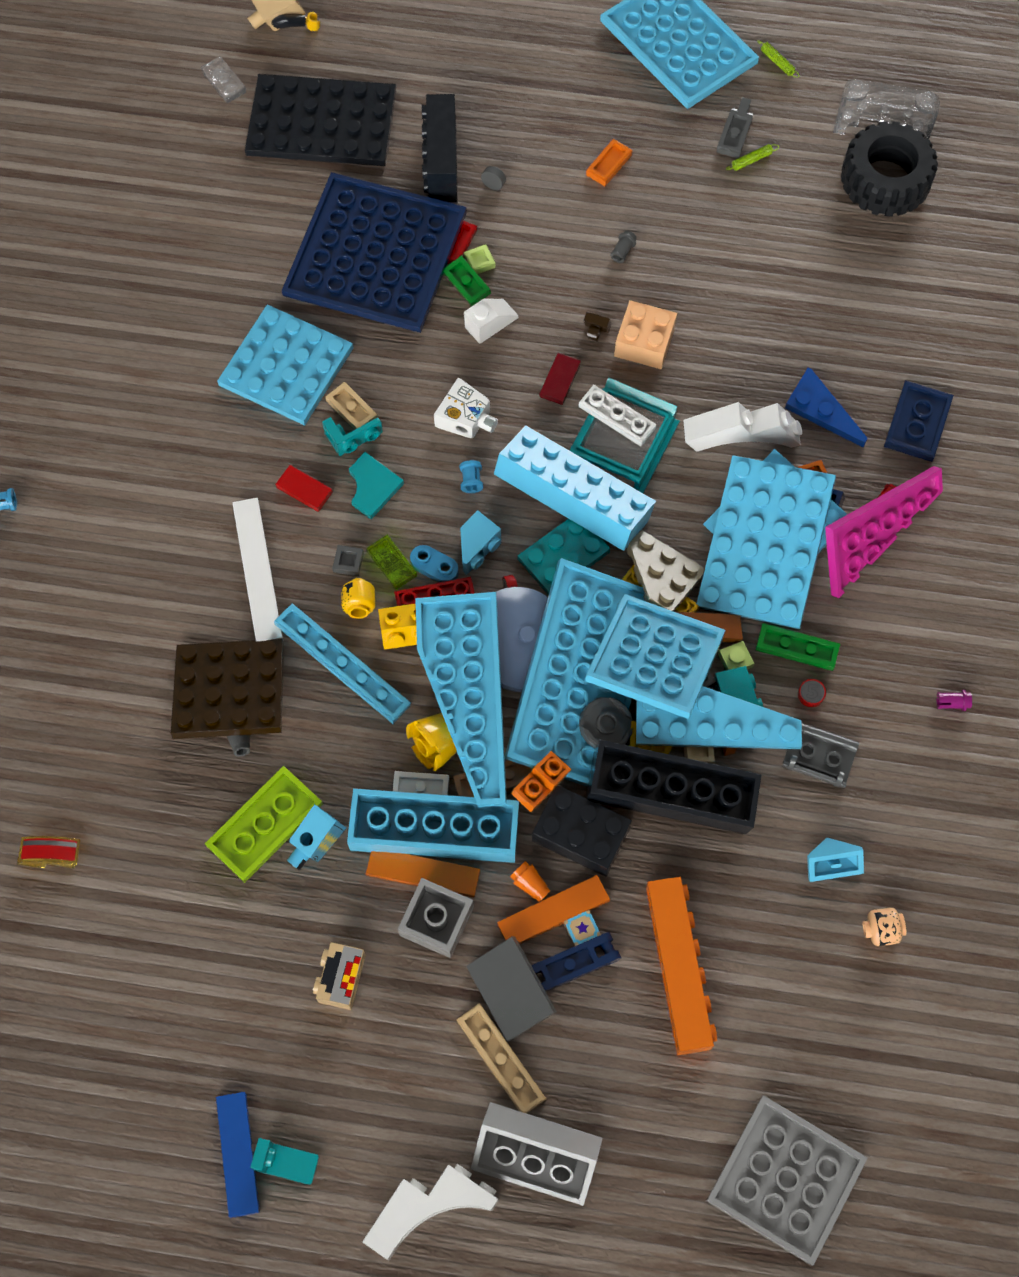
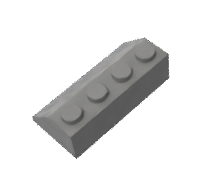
M490 1102L480 1130L471 1170L584 1206L603 1138Z

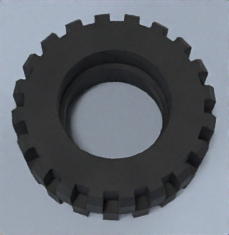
M887 121L879 122L878 126L872 124L867 126L865 131L860 130L849 143L842 166L841 181L845 193L850 194L849 198L854 204H860L859 208L864 211L868 209L872 211L871 214L877 216L879 213L884 214V217H892L896 213L899 216L906 214L907 210L909 212L915 210L919 204L925 201L938 168L937 153L935 149H932L933 145L930 140H925V135L919 130L917 132L913 130V126L908 124L903 126L900 125V122L895 121L892 124H887ZM877 161H890L901 166L908 175L897 178L887 177L875 171L870 164Z

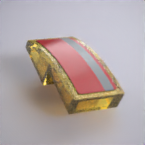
M56 836L21 837L17 865L45 869L48 864L75 869L80 839Z

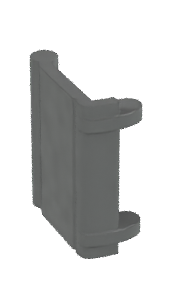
M802 722V748L787 749L782 767L833 784V786L838 788H845L859 742Z

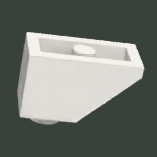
M482 299L464 311L465 328L479 344L518 319L517 313L504 299Z

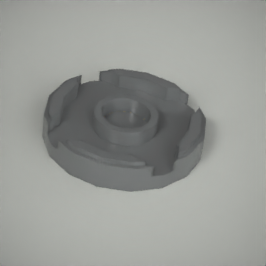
M611 697L596 698L587 704L580 714L579 727L581 735L587 744L593 748L596 747L599 740L624 745L632 735V716L627 707L619 700Z

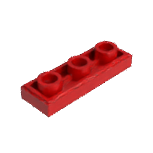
M471 576L394 591L397 606L416 604L415 598L431 597L435 594L449 596L475 593Z

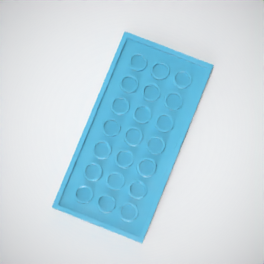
M563 558L558 561L504 756L506 760L534 768L552 751L571 768V771L564 779L588 787L594 748L587 744L581 735L579 727L580 714L584 707L596 698H615L622 702L628 710L632 698L585 681L586 674L624 594L645 601L643 587Z

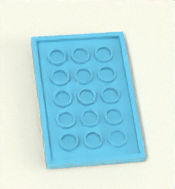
M623 0L600 16V21L687 109L758 64L759 56L702 0Z
M732 455L696 603L699 608L800 629L836 475Z

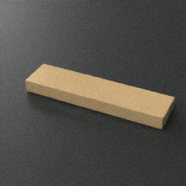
M480 1003L456 1020L518 1111L528 1114L546 1101L544 1094Z

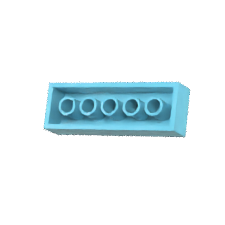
M525 426L499 453L494 475L623 551L648 523L656 502L528 426Z
M353 789L347 844L350 851H376L415 856L515 863L519 801L507 800V805L479 807L475 797Z

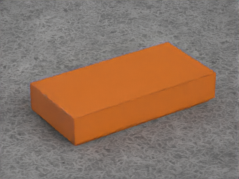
M612 139L586 170V176L606 187L632 156L633 150Z

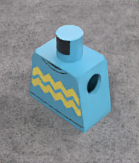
M314 804L290 838L289 842L296 849L287 861L298 870H301L309 858L317 862L320 861L345 831L346 827ZM313 839L312 844L309 846L310 840Z

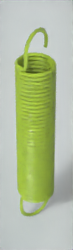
M768 42L762 45L761 51L788 76H793L795 72L799 75L795 71V67Z
M767 144L732 161L733 167L730 169L737 171L771 155L773 145Z

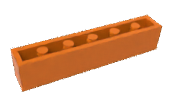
M681 877L648 881L646 893L677 1055L711 1050L714 1047L713 1042L717 1041L715 1025L709 1023L708 1013L712 1012L709 996H704L702 985L706 984V977L703 967H698L697 956H700L698 939L693 940L691 929L695 928L692 911H687L686 901H689L687 884L682 885Z

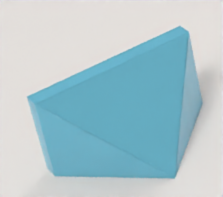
M826 838L807 855L808 879L810 882L864 874L863 849L860 846Z

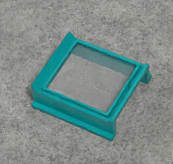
M608 377L602 390L654 422L656 429L641 447L591 414H588L569 451L596 466L634 481V489L644 494L679 425L680 420L675 419L677 406Z

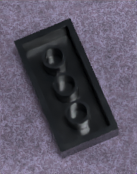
M426 94V104L422 105V119H426L423 120L424 193H428L429 198L445 202H458L455 94Z

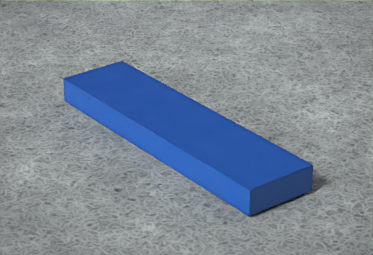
M246 1092L216 1097L229 1218L260 1213L256 1174L250 1168L253 1160V1147Z

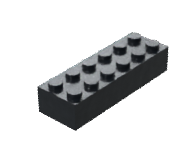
M599 740L594 748L586 799L600 804L746 835L754 828L762 774Z

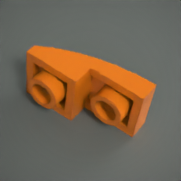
M550 751L533 768L531 773L513 789L511 794L532 812L567 776L571 768L555 753Z

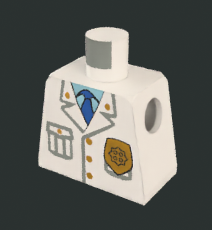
M460 378L456 380L434 413L435 427L468 438H473L480 428L492 433L497 426L498 419L489 415V399Z

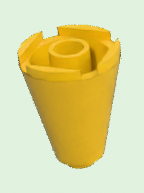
M442 713L412 721L407 725V738L410 739L412 737L415 743L411 748L418 760L427 769L433 767V771H437L457 752Z

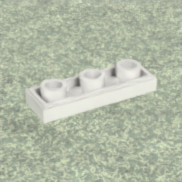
M595 385L590 388L579 402L581 409L641 447L656 429L654 422Z

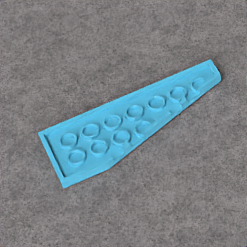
M496 592L415 598L417 650L479 807L507 805L497 594Z

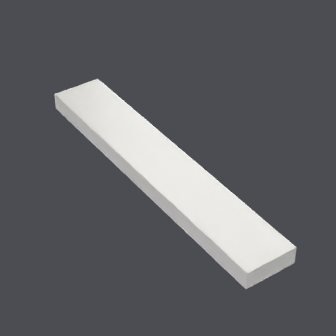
M258 498L232 502L256 641L283 639L282 630L274 625V621L279 617L259 500Z

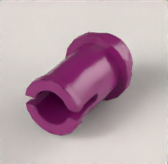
M961 690L959 693L937 692V697H939L936 698L937 709H961L966 711V709L972 707L971 692H966V690Z

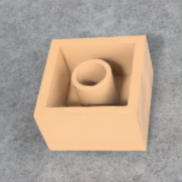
M629 300L616 339L614 357L662 369L675 330L677 313Z

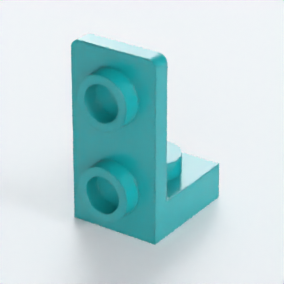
M331 417L322 421L324 434L339 456L355 451L359 445L377 439L383 432L379 418L366 423L348 434L345 433L340 424L336 425Z
M259 1138L250 1168L257 1172L311 1185L319 1156Z

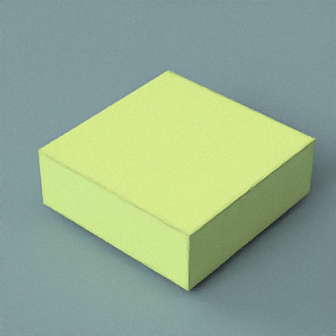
M486 244L464 252L465 260L477 274L495 268V261Z

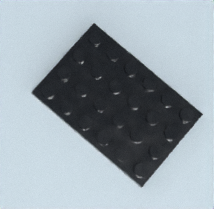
M258 74L245 154L246 156L386 166L396 84Z

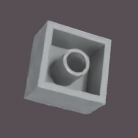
M421 878L398 927L399 935L451 958L473 911V900Z

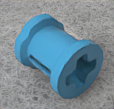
M476 460L462 462L459 465L463 476L461 490L465 493L482 491L483 483L480 481L481 462Z
M8 488L7 491L0 492V500H6L0 502V510L10 509L11 511H16L17 499L14 489Z

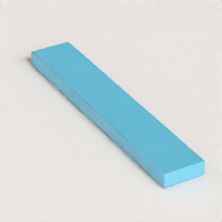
M293 603L274 621V625L392 724L411 706L409 700Z

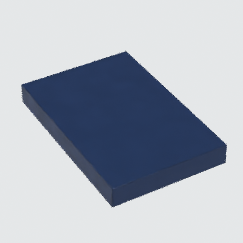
M905 380L884 447L933 462L954 395Z

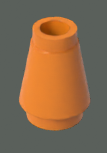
M526 861L510 876L514 880L513 884L538 902L551 891L533 864L529 865Z

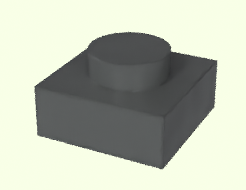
M338 545L332 568L333 573L359 576L364 555L363 549Z

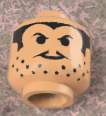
M895 908L871 910L868 913L867 921H863L865 938H871L875 946L900 943L902 936L906 935V924L903 914H898Z

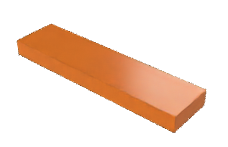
M371 851L366 870V876L418 886L421 878L458 894L475 898L480 869L410 854Z
M598 875L497 922V925L505 941L510 937H516L518 943L522 944L564 924V921L587 910L591 911L610 902V898Z

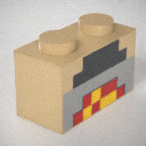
M333 942L330 943L329 950L324 949L321 958V966H324L322 977L316 978L313 994H317L316 999L319 1003L352 1010L366 957L363 949Z

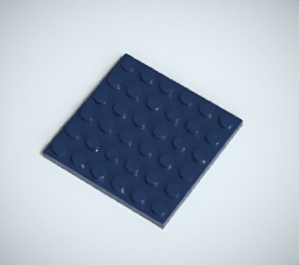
M331 172L282 288V294L292 299L421 333L444 274V268L447 266L467 214V207Z

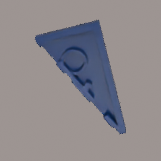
M808 367L787 401L785 409L864 447L868 439L814 371Z

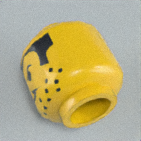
M355 578L344 584L341 590V606L343 611L352 618L361 619L367 617L374 611L376 606L374 586L362 578Z

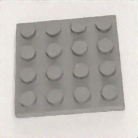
M763 1095L706 1201L804 1262L814 1266L868 1157Z

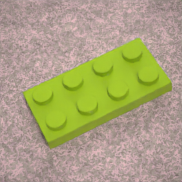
M283 766L205 845L245 883L295 833L314 804L321 807L323 802Z

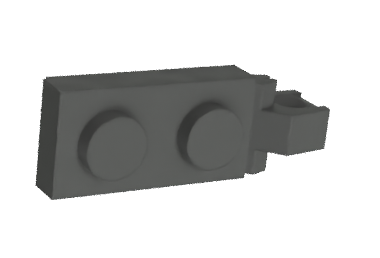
M742 97L739 108L730 110L716 153L734 158L740 157L753 119V113H749L751 99Z

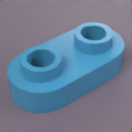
M420 545L415 547L410 554L413 569L440 583L458 578L457 562L432 547ZM422 554L428 556L426 559L419 558V556ZM443 566L450 568L448 571L441 570Z

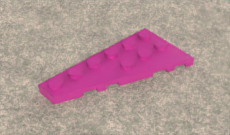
M936 466L929 468L825 527L831 596L839 599L845 593L843 588L850 581L854 583L860 577L859 572L865 565H872L897 539L896 534L900 529H907L912 524L911 518L919 510L924 511L943 492L942 468Z

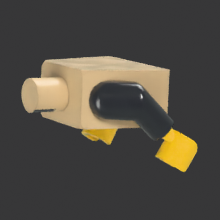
M252 0L257 11L250 15L248 20L255 29L265 22L273 31L289 27H305V25L309 30L317 31L320 27V21L317 20L318 15L315 12H310L305 17L304 14L306 13L298 0Z

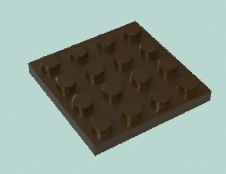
M283 639L177 645L171 720L172 739L282 733Z

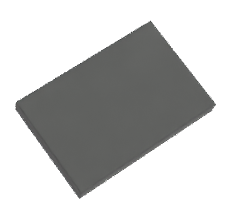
M510 937L466 966L507 1042L512 1041L557 1012L516 937Z

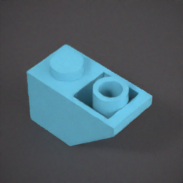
M478 510L460 528L463 572L466 575L472 569H478L483 563L484 557L490 551L494 552L501 544V528Z

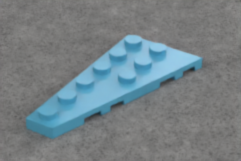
M702 686L689 719L636 700V746L801 749L802 720Z

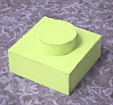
M744 641L723 648L718 652L726 670L743 666L750 669L754 666Z

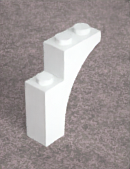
M737 402L683 420L685 442L696 452L738 442H770L790 448L801 445L800 435H802V427L800 422L795 420L789 411H785L778 403L750 412L749 409H746Z
M458 1164L455 1168L450 1165L447 1166L429 1196L425 1194L427 1187L412 1178L410 1183L403 1179L363 1240V1243L385 1259L390 1260L396 1249L410 1232L427 1219L439 1213L458 1208H480L492 1211L498 1202V1198L494 1196L496 1190L481 1181L480 1185L474 1183L469 1179L472 1174Z

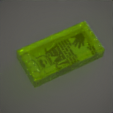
M388 534L366 548L367 553L395 590L417 577V572Z

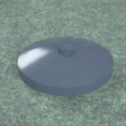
M509 587L496 591L501 687L510 691L522 692L548 597L530 588Z

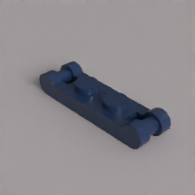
M607 932L531 966L536 974L542 973L545 981L541 984L547 992L606 965L613 964L622 959L619 951L614 949L612 945L613 938L610 932ZM602 947L605 955L598 958L594 949Z

